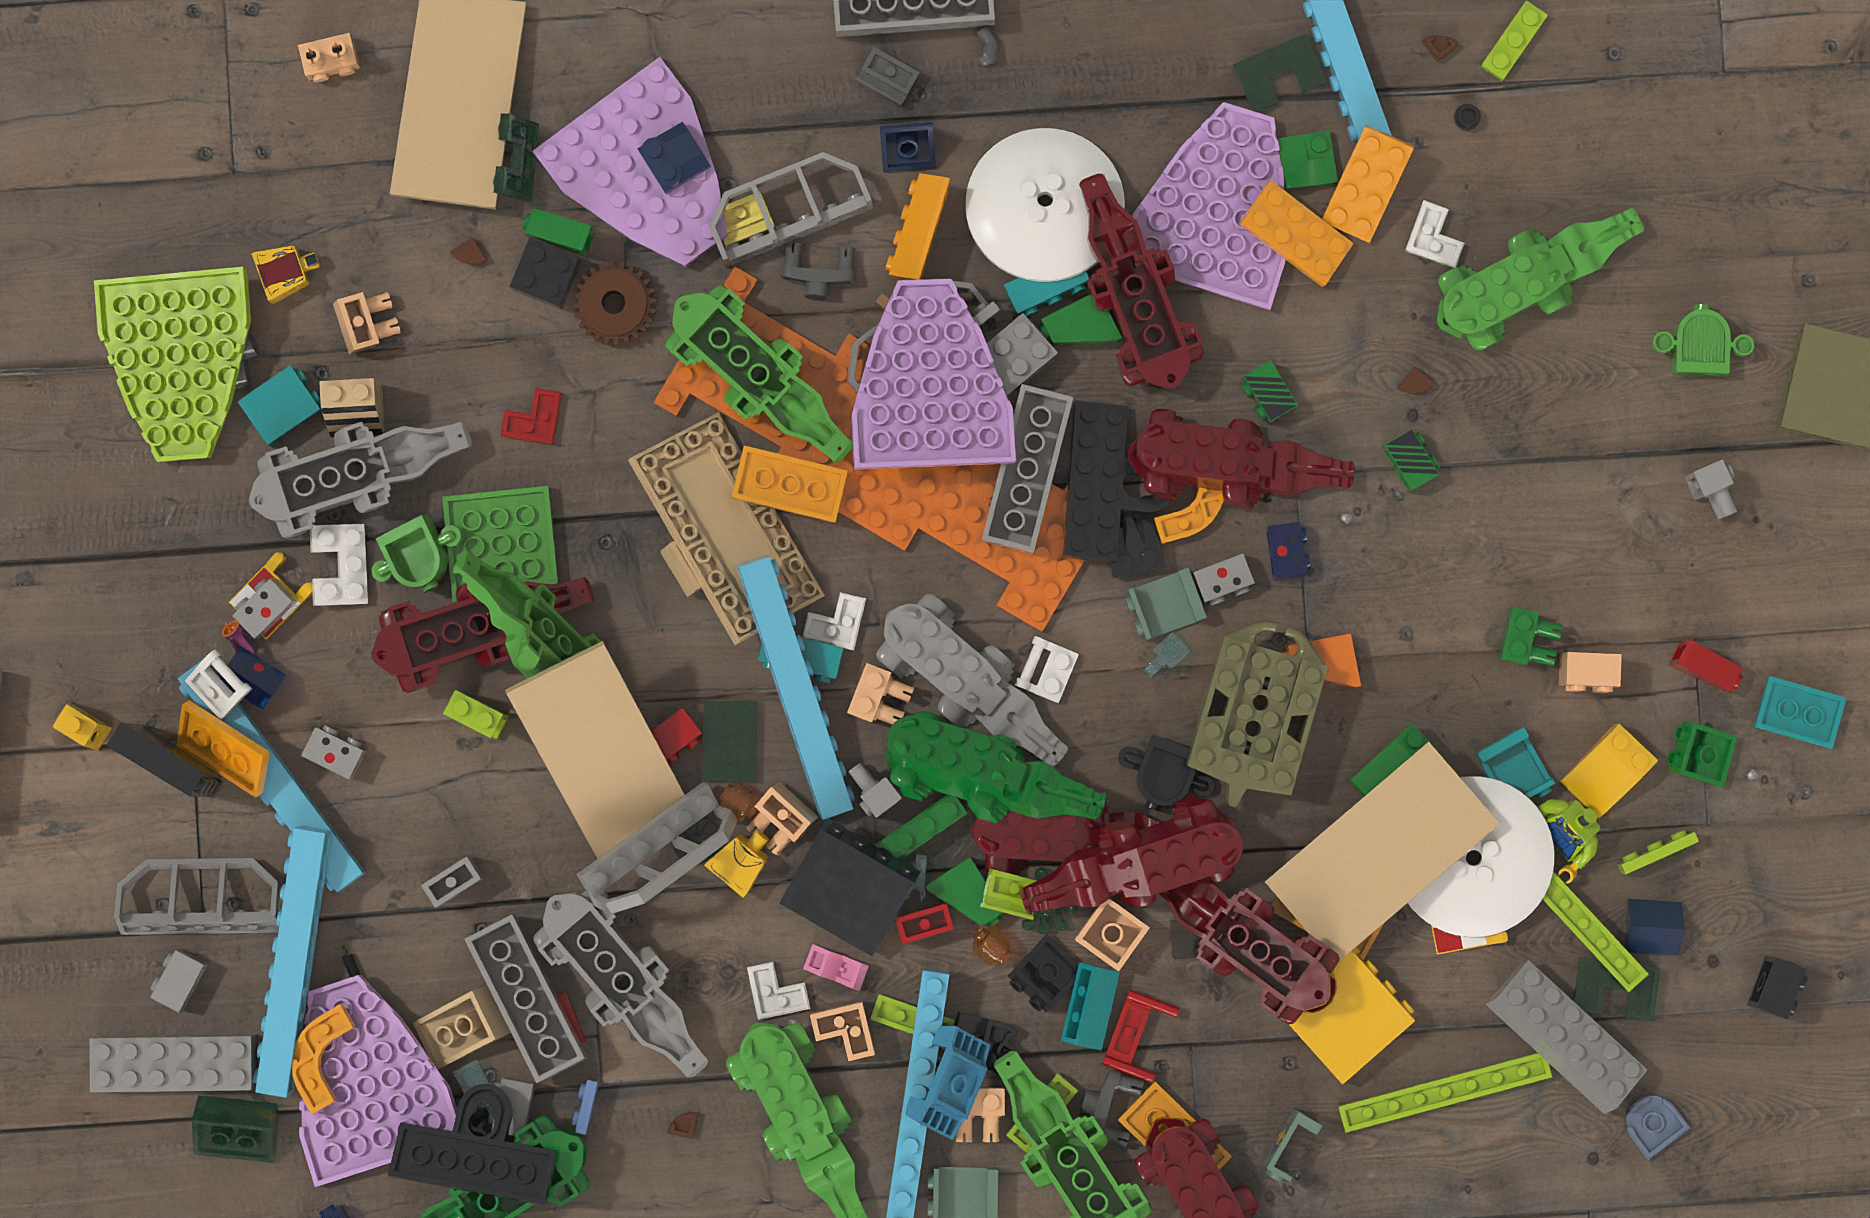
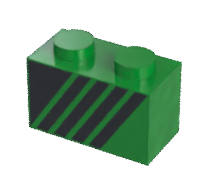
M1271 360L1242 377L1244 383L1241 384V387L1248 398L1253 397L1257 406L1254 409L1261 421L1266 419L1267 423L1270 424L1297 408L1298 404Z
M1413 429L1382 446L1408 492L1438 476L1437 470L1440 468L1433 455L1428 456L1424 446H1426V442L1419 432L1415 433Z

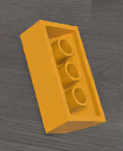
M919 173L917 180L912 179L908 194L913 196L910 205H904L901 220L905 221L902 231L898 229L896 231L893 245L897 246L894 256L889 255L885 270L889 271L890 279L897 281L922 280L950 187V178Z

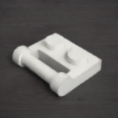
M1034 636L1032 644H1034L1021 677L1016 679L1014 685L1059 703L1079 654ZM1043 649L1051 651L1038 684L1030 683Z
M214 649L201 661L185 682L214 714L222 720L252 688L247 683H243L220 658L221 654ZM211 665L234 688V690L236 691L235 693H233L225 685V683L214 673V671L210 668Z

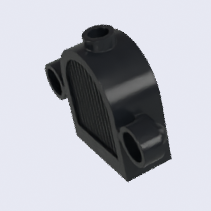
M1151 735L1143 757L1139 756L1138 751L1133 747H1124L1118 753V761L1121 766L1125 768L1139 767L1136 775L1137 788L1143 798L1147 800L1145 807L1160 812L1162 806L1172 805L1176 801L1183 799L1190 787L1200 797L1209 796L1214 790V782L1210 777L1202 775L1196 778L1194 777L1196 769L1186 765L1190 751L1189 748L1156 735Z

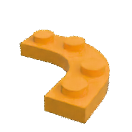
M1198 488L1195 500L1189 507L1154 518L1160 543L1163 544L1194 535L1207 527L1214 520L1223 504L1222 490Z
M344 1004L337 1005L309 1023L296 1041L297 1045L292 1061L293 1079L311 1115L337 1101L323 1075L321 1059L325 1048L333 1040L356 1027Z

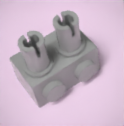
M1722 459L1684 476L1694 500L1702 497L1708 498L1717 519L1737 512L1728 491L1729 486L1734 484L1732 480L1734 473L1729 463L1725 464Z
M861 762L849 771L862 789L860 797L863 802L859 805L869 817L872 814L876 818L902 799L887 777L880 782L879 780L875 781Z

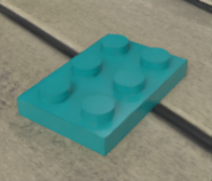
M1767 676L1753 727L1827 749H1833L1847 698Z

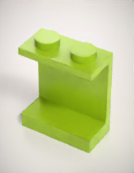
M458 690L454 691L443 712L444 715L489 738L493 737L495 739L499 738L510 716Z

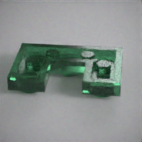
M1307 34L1298 36L1233 64L1252 111L1257 113L1279 103L1269 79L1292 70L1302 93L1327 83V79Z
M501 113L498 125V140L512 144L513 152L510 159L511 168L496 166L493 179V193L522 202H532L536 155L533 153V150L537 148L539 123L510 113Z
M1579 956L1573 1001L1585 1012L1601 1014L1604 987L1626 989L1598 959ZM1641 965L1648 975L1628 992L1625 1017L1654 1021L1660 968Z

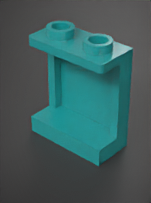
M291 365L237 401L263 440L270 447L275 446L280 442V438L315 414L322 413L320 396L315 390L311 392L305 383L309 380L300 368L295 370Z
M1524 727L1513 731L1475 753L1488 778L1507 783L1521 791L1528 798L1534 795L1540 798L1552 791L1550 786L1554 785L1555 781L1553 778H1550L1530 743L1529 735Z

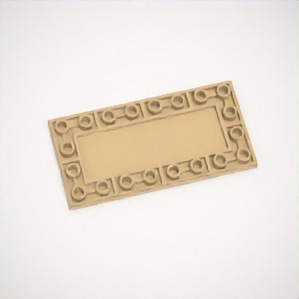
M419 0L390 188L391 196L496 210L527 7L526 2L513 0Z
M718 412L631 457L628 461L734 645H737L758 633L736 568L737 564L763 555L769 556L771 560L775 559L780 572L779 575H776L778 584L784 585L788 600L784 601L787 611L792 610L795 613L825 595L776 510L731 498L742 452Z
M603 641L505 690L597 859L685 795Z
M1428 742L1267 879L1265 883L1306 931L1338 953L1341 960L1500 823Z

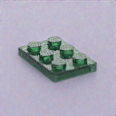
M704 701L702 781L756 782L757 702Z

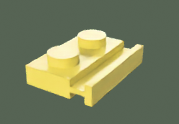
M759 191L760 197H761V199H762V201H763V204H764L765 209H766V211H767V214H768V216H769V218H770V221H771V223H772V226H773V228H775L774 223H773V221H772V219H771L770 213H769V211H768V208H767V206H766V204H765V201H764V199H763V196H762V194H761V191ZM754 194L727 204L724 217L728 236L723 239L726 247L768 231Z

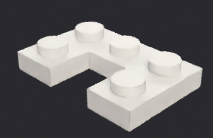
M364 524L313 525L314 528L310 529L311 553L337 552L338 578L312 579L313 606L368 604Z

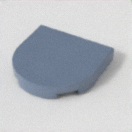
M1646 1095L1635 1100L1628 1108L1625 1116L1626 1131L1647 1160L1651 1159L1691 1128L1670 1101L1656 1095Z

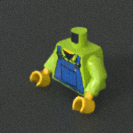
M1549 799L1537 808L1549 827L1553 845L1568 862L1571 860L1573 862L1571 865H1565L1558 872V877L1564 871L1569 872L1570 879L1566 882L1568 884L1576 878L1577 869H1582L1595 856L1598 845L1596 834L1601 828L1596 822L1597 814L1590 808L1585 809L1579 801L1566 802Z

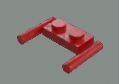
M1129 989L1102 1065L1153 1083L1156 1073L1132 1065V1059L1151 1009L1177 1018L1180 1008Z

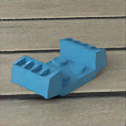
M940 1026L932 1044L944 1049V1055L926 1099L922 1100L910 1096L905 1114L916 1122L953 1140L961 1123L968 1119L987 1071L986 1060L991 1045L957 1026Z

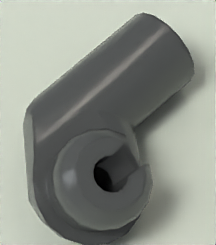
M986 26L977 32V35L984 44L982 54L978 57V61L983 67L994 64L997 61L1000 50L998 41L989 27Z

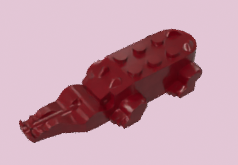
M1098 173L1082 179L1079 187L1082 191L1088 213L1087 242L1093 257L1100 266V269L1091 275V279L1087 280L1094 307L1099 311L1111 310L1122 337L1124 347L1119 348L1120 352L1116 354L1117 366L1121 377L1128 386L1144 383L1149 387L1158 389L1175 388L1183 380L1190 364L1203 358L1204 350L1202 347L1203 341L1196 323L1190 325L1189 321L1185 323L1183 321L1178 322L1165 288L1172 285L1176 279L1167 250H1154V248L1146 250L1137 220L1117 202L1104 174Z
M1155 409L1151 412L1149 424L1142 430L1127 451V458L1134 470L1144 479L1145 490L1153 494V498L1176 500V495L1179 496L1184 486L1222 490L1223 499L1227 504L1234 508L1252 510L1254 504H1257L1261 492L1293 497L1319 488L1349 489L1354 481L1355 466L1353 461L1345 462L1319 455L1293 441L1265 443L1263 432H1260V426L1246 419H1233L1228 428L1189 424L1183 422V417L1177 416L1174 410ZM1134 450H1136L1138 457H1135V456H1134V454H1133V451H1134Z
M585 577L557 584H544L556 596L554 610L561 616L583 605L590 604L594 600L590 583ZM530 581L524 582L532 591L539 587V585L544 584ZM466 583L456 589L457 603L421 614L420 610H417L416 605L411 606L410 601L389 607L380 613L379 622L382 630L377 635L371 653L374 663L390 675L397 677L403 692L411 693L436 683L435 678L438 677L437 671H439L440 667L474 656L482 668H488L511 659L505 644L507 638L505 632L492 624L488 607L467 589Z
M1197 795L1175 802L1176 807L1173 808L1172 819L1138 830L1134 824L1123 821H1116L1101 826L1100 839H1098L1099 846L1068 856L1051 874L1022 887L1021 898L1024 908L1031 915L1035 911L1052 910L1074 905L1095 907L1104 903L1113 895L1122 900L1124 905L1143 907L1155 902L1159 893L1200 879L1209 878L1212 883L1225 881L1233 875L1234 865L1239 861L1243 851V841L1238 832V825L1232 817L1217 809L1213 800L1198 799Z
M1105 802L1102 813L1097 819L1072 815H1057L1038 819L1009 810L1007 816L1004 815L1003 819H999L997 824L976 818L970 826V834L978 847L985 853V868L987 872H989V869L1020 875V869L1024 870L1027 860L1064 862L1072 854L1099 846L1098 839H1100L1101 826L1116 821H1123L1134 824L1140 830L1159 822L1141 812L1108 813V806H1106Z
M1200 879L1159 893L1167 901L1177 923L1202 938L1199 942L1200 947L1197 950L1199 954L1196 958L1223 977L1230 975L1236 968L1241 970L1263 987L1260 991L1262 994L1259 998L1262 1001L1259 1005L1276 1018H1279L1286 1024H1294L1303 1012L1316 1013L1324 1010L1333 1002L1337 993V980L1333 970L1340 960L1339 954L1310 934L1307 938L1303 936L1301 940L1297 939L1296 942L1269 923L1274 915L1275 908L1248 888L1244 892L1239 891L1237 895L1234 894L1230 898L1214 883L1207 879Z
M1160 1117L1153 1122L1146 1138L1147 1151L1135 1159L1134 1165L1147 1186L1153 1184V1186L1158 1184L1159 1186L1166 1185L1185 1218H1252V1216L1256 1215V1210L1260 1208L1247 1185H1240L1230 1189L1211 1155L1215 1154L1214 1151L1218 1149L1217 1144L1221 1141L1209 1120L1203 1118L1189 1124L1180 1118ZM1161 1124L1167 1125V1128L1162 1132L1158 1130Z

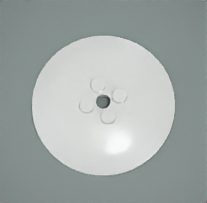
M1038 128L1013 134L1001 140L986 152L970 177L966 192L965 209L971 235L981 252L993 264L1018 278L1037 282H1052L1077 276L1097 264L1087 242L1088 213L1079 183L1082 179L1092 175L1104 174L1117 202L1125 209L1124 191L1118 172L1109 158L1096 145L1072 132L1053 128ZM1042 195H1048L1052 198L1053 202L1051 205L1044 207L1037 200Z
M1466 776L1460 778L1500 824L1469 850L1480 852L1482 858L1477 865L1467 863L1466 855L1468 852H1466L1411 899L1408 904L1427 923L1442 931L1466 937H1480L1508 930L1524 920L1539 905L1552 878L1554 846L1551 832L1543 815L1536 805L1521 791L1496 779Z

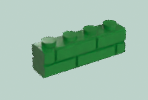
M946 795L875 844V846L888 850L892 856L901 860L966 815L967 812L957 797Z

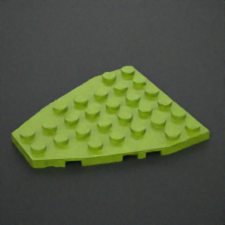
M247 267L94 280L98 336L100 341L104 342L109 354L107 356L110 365L114 366L118 376L116 381L132 418L137 420L143 431L141 434L144 440L150 444L151 452L156 461L167 462L211 458L232 404L251 323Z

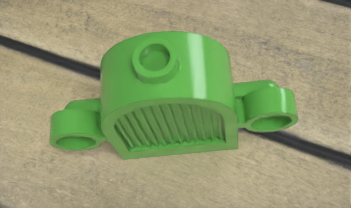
M1696 304L1694 305V311L1684 316L1677 323L1673 336L1669 332L1661 331L1654 335L1651 345L1657 353L1661 354L1667 353L1672 349L1671 374L1726 376L1730 374V351H1733L1735 355L1740 357L1747 356L1754 349V341L1745 334L1735 337L1732 341L1730 328L1726 320L1719 313L1710 310L1711 305Z
M420 515L376 538L386 561H377L372 567V575L380 582H388L395 577L397 581L405 586L422 587L424 593L430 592L439 587L437 582L443 578L448 567V555L444 545L450 547L459 546L464 540L463 530L458 526L448 525L442 529L439 535L431 516Z

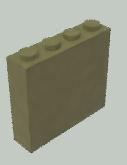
M1806 323L1801 325L1776 429L1869 452L1870 339Z

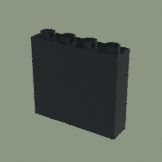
M121 722L106 745L190 797H209L211 793L215 795L223 783L220 780L222 777L220 774L142 724Z
M827 818L779 904L866 954L873 956L918 878L920 871L915 869L911 863L901 861L892 856L888 850L871 844L864 836L854 834L845 829L841 823Z

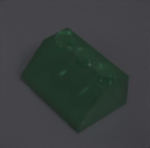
M198 1095L192 1116L194 1155L274 1163L279 1126L278 1104Z

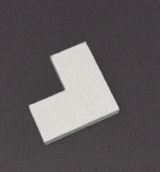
M1423 200L1405 251L1450 268H1455L1464 243L1440 234L1449 209Z
M840 592L835 617L831 618L808 612L802 638L854 650L866 598Z
M774 962L747 967L758 1020L810 1009L805 982L779 988Z

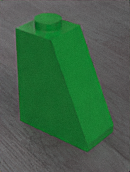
M534 208L531 214L527 213L522 226L523 229H526L525 235L527 237L585 258L588 256L596 234L590 225Z
M1090 295L1042 318V326L1039 327L1040 333L1047 341L1050 340L1052 346L1118 343L1122 339L1109 311L1096 310Z
M970 857L925 885L929 892L981 926L987 923L991 927L1003 919L1000 915L1003 912L980 907L984 898L983 893L986 881Z

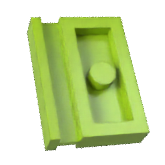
M989 869L983 893L984 898L980 907L1033 920V913L1029 915L1024 908L1021 889L1036 882V880Z

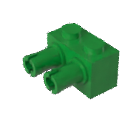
M1516 607L1509 608L1497 660L1521 666L1528 665L1530 661L1553 667L1555 659L1547 658V656L1556 657L1557 650L1534 646L1533 638L1538 635L1559 641L1561 633L1553 632V630L1562 631L1563 624L1540 620L1538 612Z

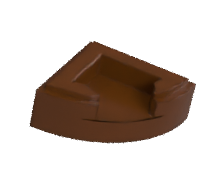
M1434 35L1422 40L1423 45L1437 62L1459 46L1454 39L1445 36Z
M473 238L450 251L458 261L465 264L479 265L487 261Z
M1414 367L1397 388L1406 393H1421L1430 389L1435 383Z
M687 1112L678 1116L670 1124L667 1134L693 1139L699 1112Z

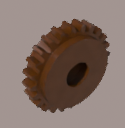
M610 261L609 268H605L600 263L599 271L596 272L595 269L590 268L592 275L588 277L583 274L582 278L585 283L583 285L576 284L580 293H573V297L578 300V303L572 304V308L579 310V312L574 315V318L583 320L578 326L581 329L588 327L585 334L589 337L594 333V341L597 343L601 338H604V344L607 346L610 340H614L616 346H619L622 339H624L626 344H630L629 337L633 336L638 340L639 335L637 332L641 330L646 333L645 323H653L652 319L649 318V314H656V310L651 308V305L656 304L657 300L650 298V295L654 294L655 290L654 288L647 289V286L651 283L650 280L645 279L642 281L641 278L644 273L639 271L635 274V267L633 265L627 270L625 269L624 262H621L619 267H615L614 262ZM611 294H620L625 298V307L619 313L610 314L604 309V301Z

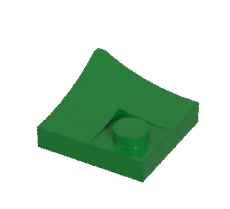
M1330 130L1277 138L1286 190L1338 183Z

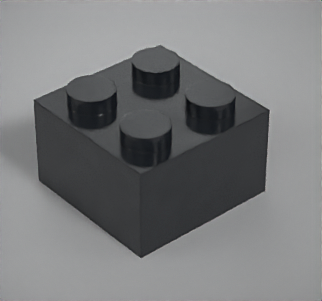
M529 237L510 288L517 293L562 310L581 260L578 256Z
M1765 955L1747 1006L1788 1020L1789 1015L1793 1016L1796 1011L1798 1001L1795 999L1798 991H1802L1806 985L1807 976L1805 973L1807 969L1777 957Z

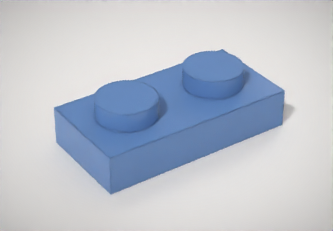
M589 1078L586 1084L581 1083L578 1099L582 1100L580 1110H575L572 1125L576 1126L575 1133L584 1135L588 1133L600 1080Z

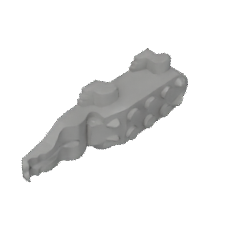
M363 422L344 427L334 434V448L298 459V456L294 455L292 450L289 451L288 447L265 453L257 461L260 475L254 481L249 496V504L265 518L276 522L282 537L291 538L314 528L313 523L316 522L315 516L318 513L352 502L360 513H367L383 507L389 503L388 497L391 496L389 492L391 490L390 484L411 481L422 477L429 468L441 459L463 449L470 448L472 440L468 428L463 422L433 429L402 426L375 438L373 432L369 431L367 426L364 427Z
M927 593L917 604L898 606L887 613L884 627L885 642L876 653L877 659L900 679L903 676L908 677L910 674L913 675L917 672L939 690L943 696L938 702L937 710L950 722L962 728L963 726L968 727L970 723L974 724L978 720L993 736L996 734L1008 736L1016 742L1017 746L1025 748L1053 767L1065 756L1068 747L1044 724L1034 701L1008 683L1012 679L1011 675L1014 672L1012 668L1015 664L993 645L985 647L978 653L951 629L953 628L952 624L955 622L953 619L955 613L934 594Z
M586 890L582 894L571 892L552 896L547 901L543 917L544 926L533 937L539 952L551 966L555 963L558 965L561 963L566 964L569 961L593 990L587 995L585 1003L602 1026L608 1023L612 1025L614 1022L618 1023L623 1019L641 1045L666 1055L686 1077L691 1078L707 1066L708 1058L702 1053L689 1034L682 1008L669 994L660 988L664 984L663 980L667 978L666 973L669 971L661 957L650 946L643 947L636 952L612 924L616 915L595 907ZM605 891L598 894L606 899H611Z

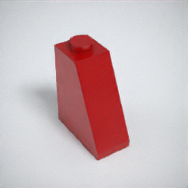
M1690 639L1679 642L1669 663V666L1726 693L1732 692L1733 689L1737 690L1743 678V675L1740 674L1742 667Z

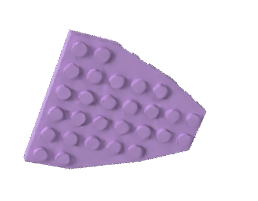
M660 57L533 150L535 156L567 197L582 205L586 210L598 216L631 241L643 245L685 268L717 245L709 226L721 200L718 177L692 99ZM683 122L711 167L666 195L637 148L642 146L647 139L657 137ZM724 213L716 229L721 241L728 236Z
M1223 102L1180 147L1132 216L1139 224L1146 250L1152 248L1154 250L1160 249L1161 251L1167 250L1174 267L1176 278L1174 282L1268 311L1271 310L1286 260L1239 225V222L1267 181H1273L1284 190V173L1281 166L1274 117Z
M952 279L898 280L873 336L851 415L854 470L1009 464L1016 462L1012 405L1010 400L1008 401L1002 387L1003 383L1001 378L998 377L993 364V358L977 322H974L965 301L959 296Z
M362 975L309 991L308 1012L305 1015L304 1025L307 1026L317 1017L337 1005L344 1004L356 1026L333 1040L325 1048L322 1055V1072L337 1101L312 1115L303 1098L300 1101L299 1110H302V1127H299V1137L315 1187L391 1163L400 1122L452 1132L457 1114V1107L449 1084L404 1020Z

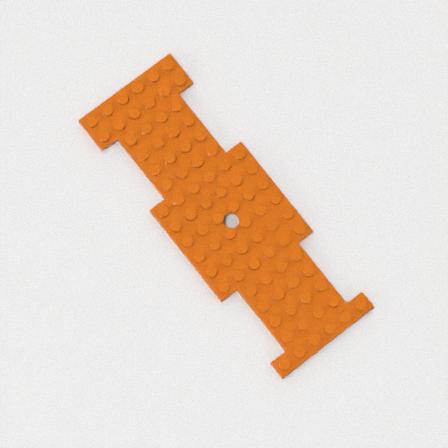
M734 266L724 286L745 303L758 279ZM745 303L742 307L744 312L740 321L766 345L769 346L774 340L782 338L803 356V359L800 361L802 363L799 367L800 371L796 376L821 395L830 419L852 441L851 415L857 394L848 384L847 376L851 344L858 338L848 334L836 356ZM864 342L858 346L855 380L859 385L871 347ZM678 360L653 402L654 404L677 417L691 394L781 447L777 454L847 470V477L838 510L840 514L903 551L907 549L915 533L920 529L1008 581L1009 584L996 606L1043 632L1084 562L1081 559L1063 558L1068 485L1063 491L1051 483L1033 555L981 542L990 509L988 504L992 501L1001 464L854 470L853 448L841 462L834 463L812 444L785 435L775 426L764 411L759 415L756 414L753 418L749 416L747 420L743 419L724 402L725 394L730 386L703 361L701 363L697 362L695 365L690 364L687 367Z

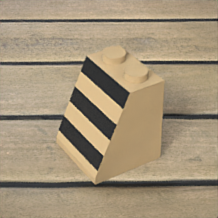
M374 378L320 381L321 410L331 440L334 439V434L340 429L359 422H363L364 427L367 426L369 431L373 432L374 438L385 433L383 389L381 383Z

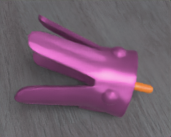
M237 620L231 621L228 624L225 623L222 636L230 641L240 659L242 657L238 650L241 647L248 654H254L253 648L243 636L256 642H261L259 638L254 639L243 629Z

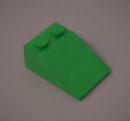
M1411 723L1381 749L1349 782L1365 797L1429 742L1428 739Z

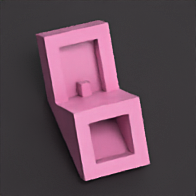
M812 944L803 969L860 991L869 966Z

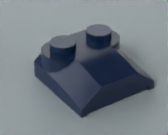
M683 122L657 137L647 139L642 146L637 148L666 195L711 167Z

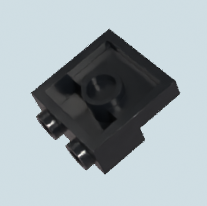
M1046 934L1007 976L1011 979L1009 983L1015 991L1019 993L1023 991L1030 997L1029 1003L1034 1009L1047 1012L1074 984L1079 964Z

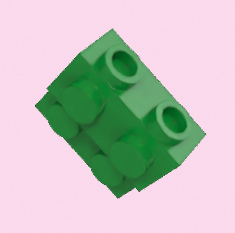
M1683 721L1682 725H1679L1674 733L1677 743L1675 750L1671 751L1667 757V764L1670 766L1668 772L1724 788L1738 736L1695 722Z

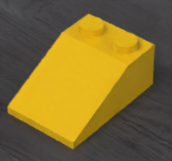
M1613 724L1565 775L1560 783L1586 808L1593 809L1599 819L1658 760L1620 724Z

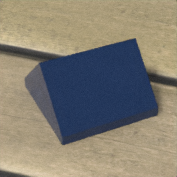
M933 122L880 126L883 173L936 168Z
M1627 899L1625 949L1629 953L1679 956L1685 932L1682 902Z

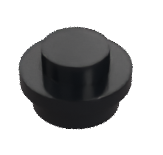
M1463 104L1454 113L1455 124L1465 131L1476 128L1481 119L1480 111L1472 104Z

